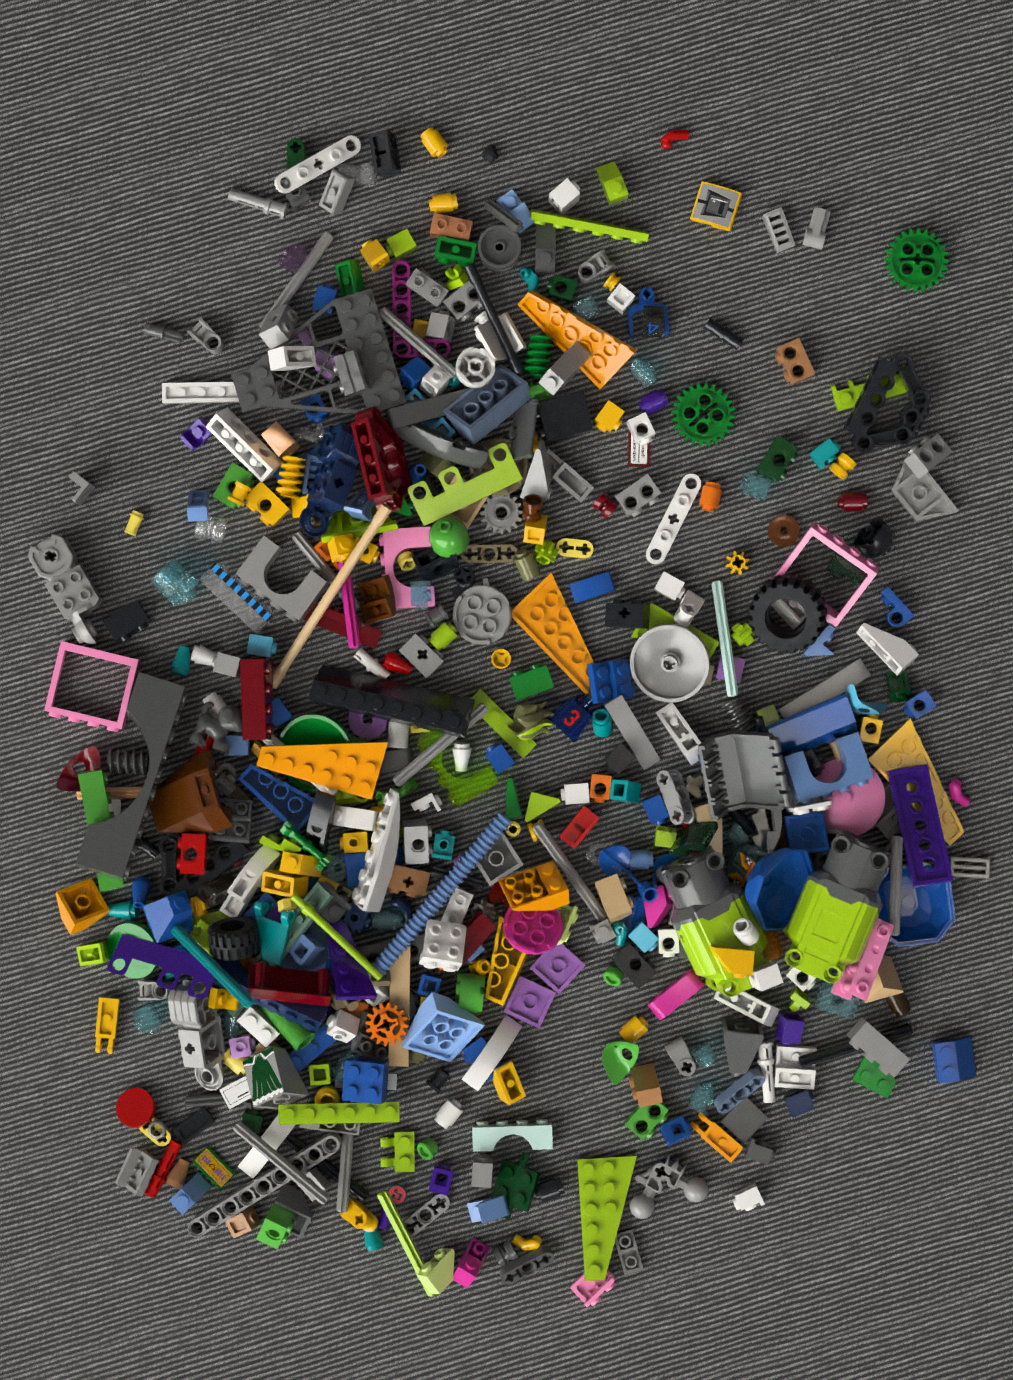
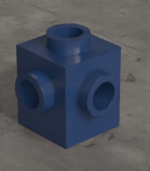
M351 902L352 908L346 910L342 916V919H344L343 923L347 924L349 931L356 934L358 931L364 932L365 929L368 930L372 923L371 915L373 912L362 911L354 902Z

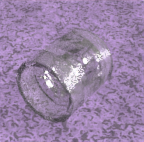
M208 515L207 521H197L194 537L202 540L210 538L212 542L223 543L227 529V518L216 516L212 519L211 515Z

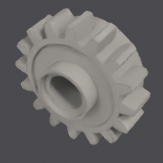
M510 494L506 496L492 495V499L487 497V504L482 505V508L485 510L480 512V515L485 516L481 522L488 523L486 526L487 530L493 528V534L499 530L500 534L503 535L504 530L511 533V527L518 528L516 521H522L518 517V515L522 514V511L518 510V508L522 504L515 503L517 500L516 496L512 499ZM504 508L507 511L506 517L498 518L496 510Z

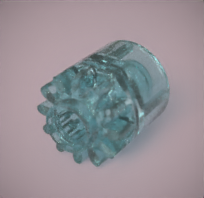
M176 559L167 563L151 580V583L175 607L181 603L186 605L196 596L197 592L195 589L199 585Z

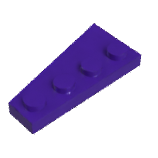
M346 923L330 924L357 950ZM326 933L336 1000L375 999L377 994L366 969Z

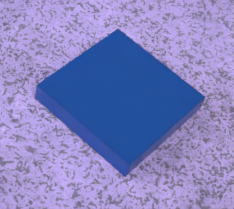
M823 811L783 817L788 848H804L808 850L809 854L830 851Z

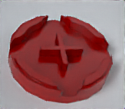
M141 1088L126 1090L119 1097L116 1104L118 1119L122 1124L130 1128H140L146 1123L148 1124L152 1120L156 1109L152 1095Z

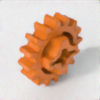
M388 1002L386 1007H384L383 1003H380V1009L374 1006L372 1008L374 1014L368 1013L367 1015L371 1020L365 1022V1024L370 1025L366 1032H372L370 1039L376 1037V1044L384 1041V1046H387L389 1041L392 1045H395V1039L401 1042L403 1040L401 1034L407 1035L408 1033L404 1028L409 1027V1024L405 1023L409 1017L402 1015L405 1010L399 1011L398 1004L391 1007V1002ZM388 1011L394 1012L397 1017L389 1015ZM380 1013V1021L374 1024L376 1016ZM385 1019L388 1022H394L391 1024L390 1029L387 1026H381ZM401 1024L399 1032L395 1035V1026ZM378 1031L385 1033L386 1037L381 1036Z

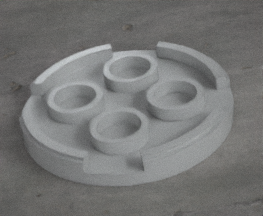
M473 586L464 591L454 604L453 622L456 629L465 640L479 645L494 643L506 634L511 625L512 609L510 602L500 590L492 586Z

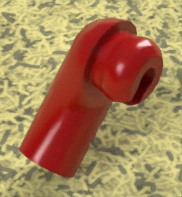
M671 130L661 138L662 148H672V141L688 139L689 131Z

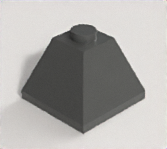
M284 1184L274 1204L295 1213L291 1220L295 1223L290 1234L302 1239L313 1214L302 1191L294 1186Z

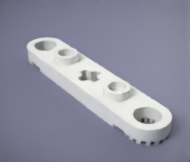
M352 135L344 137L279 174L274 180L276 189L281 193H289L356 155L361 149L359 139ZM348 140L355 144L353 151H349L346 148ZM315 159L316 161H321V169L314 167ZM283 177L290 181V186L287 189L283 188L280 184Z
M687 474L683 477L646 551V559L651 564L656 565L664 561L701 487V480L696 474ZM689 478L696 480V488L688 489L685 485L686 480ZM676 514L679 522H674L672 525L668 516ZM658 549L661 551V558L653 560L650 557L651 550Z

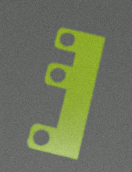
M500 443L490 448L488 452L494 469L465 483L456 467L452 466L441 471L438 477L445 492L435 497L432 496L427 483L424 481L410 486L408 494L423 525L426 526L522 480V476L507 445ZM498 448H502L506 452V458L503 461H497L493 456L494 451ZM447 472H454L457 476L456 482L452 485L444 481V476ZM418 486L426 490V495L423 499H416L413 495L414 489Z

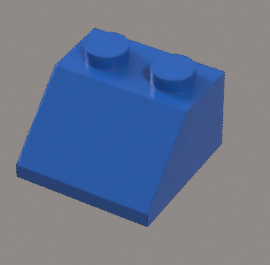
M971 1036L931 1041L937 1082L940 1084L956 1082L976 1076Z

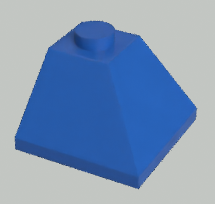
M185 890L142 907L157 944L175 938L171 934L174 926L180 925L187 933L193 931L192 907Z

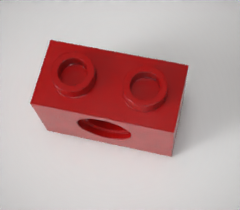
M182 833V837H178V849H181V857H177V869H180V874H206L208 834ZM189 848H194L197 851L195 859H190L187 856Z

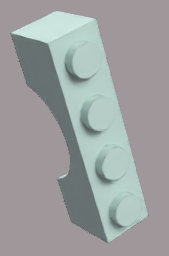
M538 1119L536 1123H528V1120H516V1123L508 1124L506 1120L496 1121V1124H488V1121H478L476 1125H472L473 1152L493 1151L496 1143L502 1137L511 1134L524 1137L530 1143L533 1150L553 1149L552 1122H548L547 1119Z

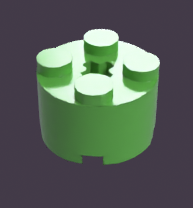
M458 972L455 1002L459 1004V1007L469 1011L471 1014H482L486 975Z

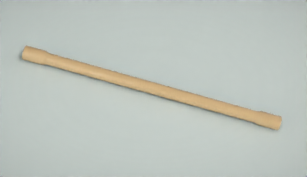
M381 504L363 536L281 663L274 670L273 688L277 689L290 665L376 532L391 513L392 508L388 505Z

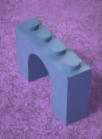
M858 732L835 739L842 760V771L840 776L832 783H823L813 777L803 751L783 757L784 772L786 773L795 804L801 802L802 805L813 803V798L820 796L821 799L832 796L831 792L838 790L839 793L850 790V785L857 783L859 787L869 783L868 779L874 776Z

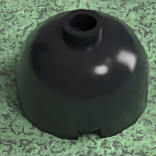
M878 518L870 522L872 526L867 530L863 527L854 539V547L865 557L876 558L881 555L885 556L891 550L893 542L892 530L883 519Z

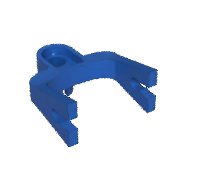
M649 287L643 288L639 292V304L628 308L629 339H633L634 336L632 317L637 313L648 311L658 312L663 315L664 336L668 337L667 306L655 303L653 290ZM648 293L650 296L646 299L643 294Z

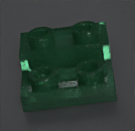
M717 821L699 822L683 828L669 850V855L683 857L689 856L691 850L706 851L718 829Z

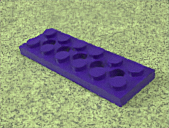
M928 765L888 771L887 774L900 833L903 837V847L912 888L953 881ZM914 783L917 791L909 792L906 789V785ZM918 802L921 805V810L918 812L913 811L910 804ZM922 821L925 824V830H917L915 822ZM922 840L927 841L930 848L922 850L919 847V842ZM931 860L934 863V868L926 869L923 861Z

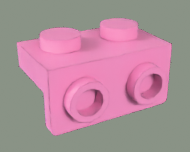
M609 1269L607 1270L605 1280L585 1281L583 1273L570 1288L584 1302L586 1307L590 1304L594 1306L601 1299L600 1295L604 1291L608 1292L614 1287L616 1278Z

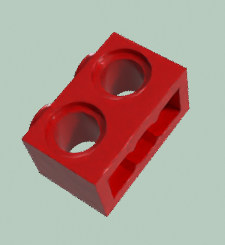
M583 805L559 837L575 849L600 818Z

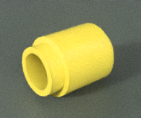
M229 1048L222 1060L237 1075L240 1072L244 1075L243 1061L249 1058L233 1059Z

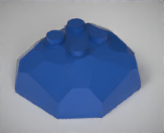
M780 848L760 859L747 875L745 887L746 900L758 925L762 929L783 930L788 925L807 877L810 873L814 872L808 850L804 848Z
M924 862V863H923V865H924V867H925L926 869H933V868H934V867H933L930 863H928V862ZM902 865L900 934L898 936H890L889 940L898 947L939 942L956 920L951 882L912 888L908 865ZM890 867L887 868L878 890L883 904L878 918L888 923Z

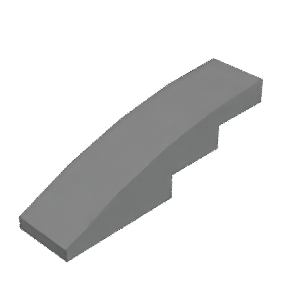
M620 694L604 704L643 770L660 761L661 759L623 696Z

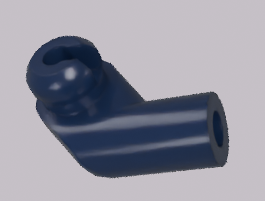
M400 896L391 899V906L402 911L403 922H409L408 919L413 918L410 902Z

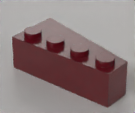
M240 660L243 740H271V735L274 734L272 723L273 660Z

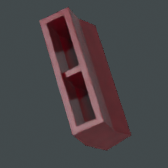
M480 911L465 925L466 937L463 964L497 927Z

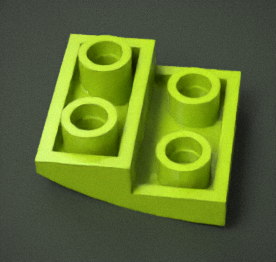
M273 833L263 835L259 843L279 851L300 852L303 850L302 846L292 837L284 838L281 843V838Z

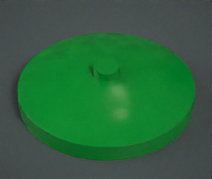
M309 713L297 717L287 724L279 737V740L284 745L353 743L350 734L339 721L320 713ZM284 774L291 783L300 789L309 792H317L319 790L309 781Z

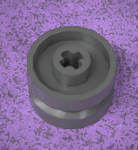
M494 225L487 228L481 234L478 241V257L481 264L487 270L495 273H504L513 269L521 256V241L518 234L505 225ZM500 246L503 247L502 251L496 250V248H500Z

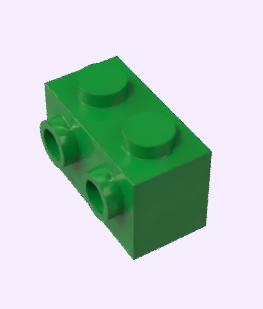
M438 236L434 257L440 264L449 265L451 262L464 268L475 263L477 243Z

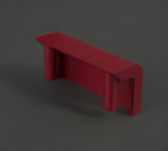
M250 962L248 994L253 999L329 1006L331 1000V993L329 992L330 970L319 969L317 972L266 966L264 962H257L256 965H253L254 962Z

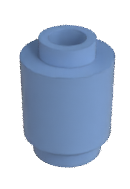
M647 849L629 850L631 861L625 866H629V870H644L653 867L652 851H647Z

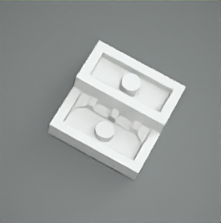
M776 1044L774 1087L814 1090L815 1064L801 1067L798 1057L816 1052L817 1048L814 1046Z

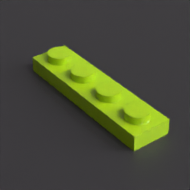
M481 689L471 698L475 699L473 709L480 703L485 704L489 711L481 718L522 758L537 745L532 739L526 741L519 739L508 728V725L514 724V721Z

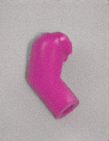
M953 779L948 786L950 798L967 807L971 799L962 794L961 781Z

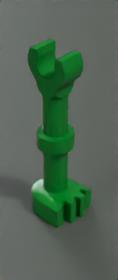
M290 820L283 824L280 832L285 836L295 839L304 851L307 850L319 861L316 864V868L319 871L324 869L333 857L329 853L323 854L312 845L313 842L297 832V829Z

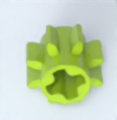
M544 540L543 545L536 544L533 555L536 556L537 562L547 565L550 561H555L559 550L555 549V544L552 541Z
M737 622L731 628L734 633L730 636L740 647L743 644L748 647L754 641L752 628L746 622L743 625Z

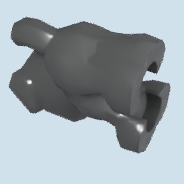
M206 702L202 707L197 727L191 734L189 741L194 745L204 747L206 741L203 736L207 734L214 739L212 748L216 752L228 755L230 746L225 742V738L229 731L242 732V711L235 705H225L219 711V718L215 719L209 715V710L214 706V703Z

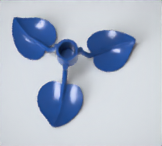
M612 845L603 848L599 853L598 860L601 869L609 876L619 875L623 869L638 885V893L640 894L636 898L630 896L634 907L631 908L632 914L621 920L630 932L646 917L643 901L653 902L658 896L656 872L653 874V884L649 881L639 882L625 867L631 861L630 851L623 845ZM672 853L661 855L655 860L653 864L654 869L657 870L658 867L669 864L679 855Z

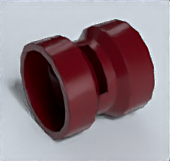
M605 491L592 505L594 509L602 512V516L605 519L619 506L616 501H612Z

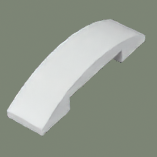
M505 1015L488 1043L461 1080L478 1091L502 1059L522 1026Z
M278 1114L260 1138L277 1150L295 1125H279ZM253 1147L238 1167L254 1179L268 1159Z

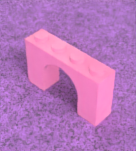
M431 527L398 528V530L379 534L380 546H384V554H380L381 566H385V574H382V576L389 574L394 591L396 609L436 607L434 586L407 587L401 584L394 574L395 560L402 552L409 549L432 547L429 541Z

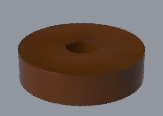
M779 515L771 520L767 533L773 544L787 547L798 539L800 528L798 522L793 517ZM782 527L787 529L786 534H781L780 529Z

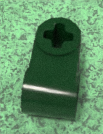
M294 138L287 143V170L306 159L305 145L300 139ZM295 144H298V146L301 148L298 149V153H295L291 149L295 147Z

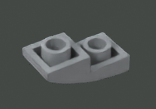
M633 1230L618 1233L615 1243L624 1275L644 1270Z

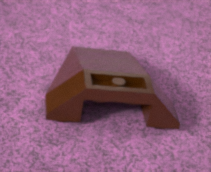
M212 750L193 756L156 787L157 791L154 800H149V805L157 833L219 832L234 826L229 807L222 806L213 777L212 771L218 768Z

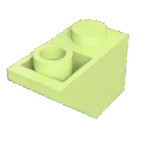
M452 1248L438 1249L434 1253V1257L429 1262L423 1264L421 1271L417 1274V1277L429 1293L441 1294L453 1281L455 1251Z

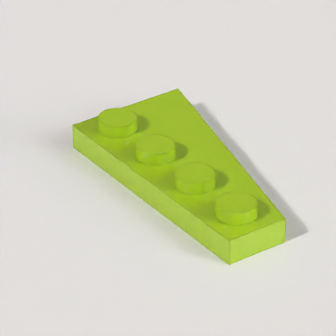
M652 602L649 604V629L660 624H676L673 614ZM689 625L687 628L694 631L703 640L707 647L709 658H711L720 641ZM635 629L631 637L638 639L648 629Z

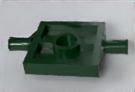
M522 1152L519 1163L502 1160L491 1197L505 1195L510 1213L508 1216L503 1217L505 1219H511L513 1208H518L525 1212L530 1210L541 1173L527 1166L529 1153Z

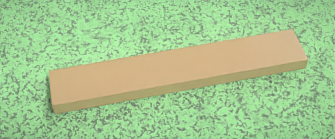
M407 946V950L402 951L403 955H399V959L394 961L395 964L390 966L389 1002H391V1007L398 1004L399 1011L405 1010L402 1015L409 1017L405 1021V1023L409 1024V1027L404 1028L407 1032L410 1028L411 946ZM389 1011V1015L397 1017L394 1012ZM401 1024L395 1026V1035L399 1032ZM401 1034L403 1039L401 1042L395 1039V1045H392L389 1041V1066L409 1067V1049L402 1047L406 1035Z

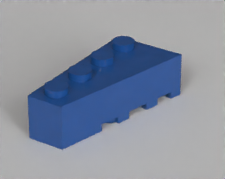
M252 764L239 776L238 781L283 823L290 820L298 832L309 821L314 798Z

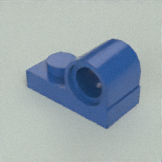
M888 586L879 592L882 595L880 597L887 606L891 605L893 607L886 614L885 620L887 625L893 628L901 627L914 617L912 612ZM893 613H898L901 617L898 624L891 620Z

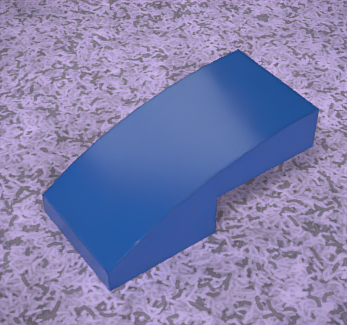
M610 571L569 585L575 604L616 590Z

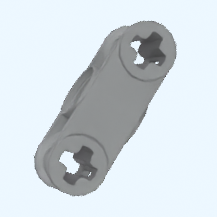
M666 770L660 771L657 774L656 780L671 822L675 825L682 823L692 824L696 819V813L685 787L682 774L678 770H671L670 772Z

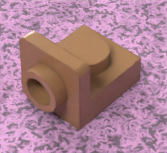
M250 1206L226 1220L225 1223L233 1238L252 1231L260 1224L258 1214Z

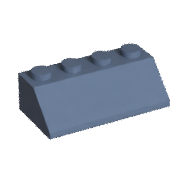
M500 364L495 368L494 376L487 385L481 388H470L446 407L443 412L460 436L475 445L531 399L528 382Z

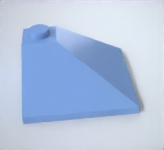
M432 992L420 1005L402 1043V1047L451 1062L485 1024L469 1011L459 1007V1004L449 997Z

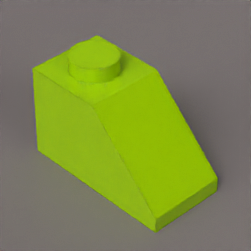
M615 162L597 167L596 171L609 206L628 199L629 194Z

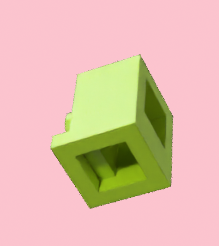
M656 826L653 845L675 848L676 828Z

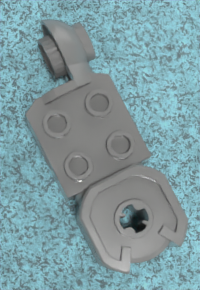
M51 534V539L41 541L36 548L30 547L28 558L37 574L48 580L45 586L64 619L73 622L75 627L71 630L80 644L83 642L96 644L98 642L95 636L98 635V632L89 618L85 620L84 617L98 608L103 600L84 567L78 564V557L69 541L59 535ZM53 554H56V557H54L56 559L54 561H51L50 557Z
M183 980L182 985L178 986L176 990H170L168 1007L171 1021L175 1025H182L178 1029V1037L181 1044V1056L184 1067L195 1068L196 1080L202 1087L211 1091L217 1090L221 1087L224 1080V1068L221 1065V1061L225 1054L220 1015H217V1009L208 1008L210 990L205 999L189 996L188 989L192 981ZM201 982L193 987L195 995H200L206 990L205 984Z

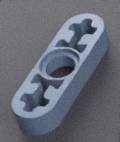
M752 1069L717 1096L714 1100V1105L719 1113L729 1112L762 1086L765 1082L764 1075L759 1069Z

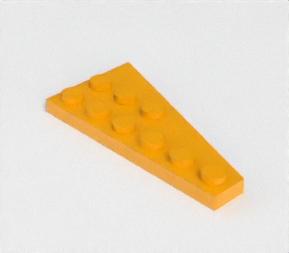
M530 290L517 304L548 337L553 338L552 341L564 353L576 341L592 353L580 370L599 389L603 388L637 351L632 346L534 290Z

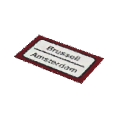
M636 429L640 435L647 433V430ZM629 430L628 467H650V443L636 445Z

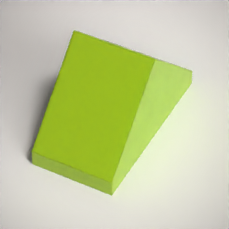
M531 792L525 821H531L561 801L559 798Z
M107 940L76 947L80 966L105 963L110 960L107 951Z

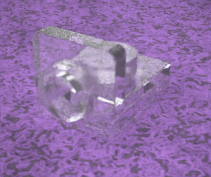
M320 422L317 424L315 433H312L313 429L301 426V429H295L294 437L318 444L319 440H322L325 429Z

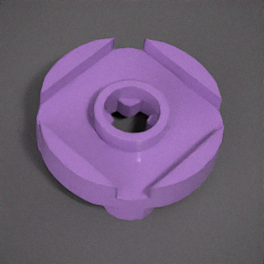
M349 712V726L353 733L359 737L375 738L381 735L387 727V720L372 717L373 723L365 724L363 722L365 719L364 715Z

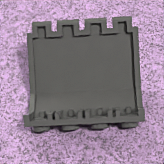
M733 731L709 737L698 745V755L700 757L701 772L704 777L711 819L719 820L726 813L741 808L784 810L786 807L791 806L789 791H784L788 789L786 773L782 772L785 770L782 754H777L781 752L779 737H774L773 733Z

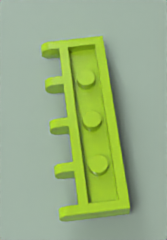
M898 374L894 376V387L885 394L886 399L907 393ZM888 377L880 379L881 386H885L888 383ZM851 379L848 380L849 388L840 391L836 390L835 384L830 385L837 412L853 408L865 384L854 386ZM873 395L871 402L879 401V395Z

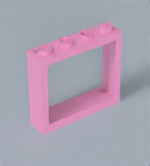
M814 522L774 576L781 575V577H785V572L812 536L867 573L866 578L840 612L825 604L827 608L826 622L836 628L877 575L880 567L873 563L871 558L867 559L861 555L857 548L850 547L844 543L843 538L831 534L826 526L822 527Z
M61 641L44 711L49 712L51 717L60 718L61 715L68 716V721L80 723V720L88 721L87 725L99 728L100 724L105 725L109 731L118 732L119 729L124 730L128 717L126 709L137 679L141 660ZM66 651L131 666L117 722L53 707Z

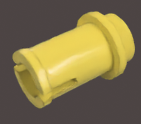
M133 510L129 514L131 516L124 532L136 537L140 523L144 520V514Z
M511 821V826H516L517 831L514 833L510 832V825L507 826L508 829L505 831L510 837H515L519 835L521 827L516 821Z

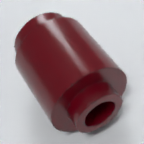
M861 491L842 492L841 496H838V508H842V512H857L867 509L868 500L866 493Z

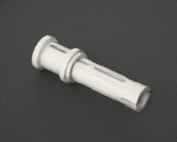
M762 1041L758 1049L759 1059H757V1063L761 1065V1072L765 1077V1082L762 1085L764 1103L776 1102L772 1066L775 1062L772 1054L773 1041Z

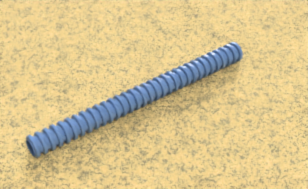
M497 813L498 816L493 818L494 821L489 823V827H485V832H481V836H478L477 841L473 842L474 845L472 847L469 846L470 850L464 852L465 856L460 857L461 860L456 862L457 865L453 866V870L448 871L449 875H445V879L440 881L441 884L436 886L437 889H433V894L428 895V900L425 899V903L420 905L421 908L416 910L417 913L412 914L413 918L408 919V924L405 923V927L400 929L401 932L396 934L397 937L392 938V943H388V947L384 948L385 951L380 953L381 956L376 957L377 961L372 962V965L382 974H387L386 970H390V966L395 964L394 961L399 959L398 956L403 955L402 951H406L407 945L410 946V942L415 940L414 937L419 935L418 932L423 931V926L426 927L427 921L435 916V912H439L438 908L443 907V902H447V898L451 897L450 894L455 892L454 889L459 888V883L464 882L463 879L468 877L467 874L471 873L472 868L475 869L474 865L480 863V858L483 859V855L488 853L487 850H491L492 844H496L495 840L500 839V834L503 835V831L508 829L507 826H511L512 823L502 813Z

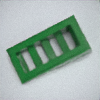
M512 777L507 780L506 817L508 819L522 815Z

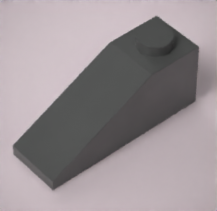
M546 222L545 225L536 224L535 273H555L556 228L553 227L552 223Z

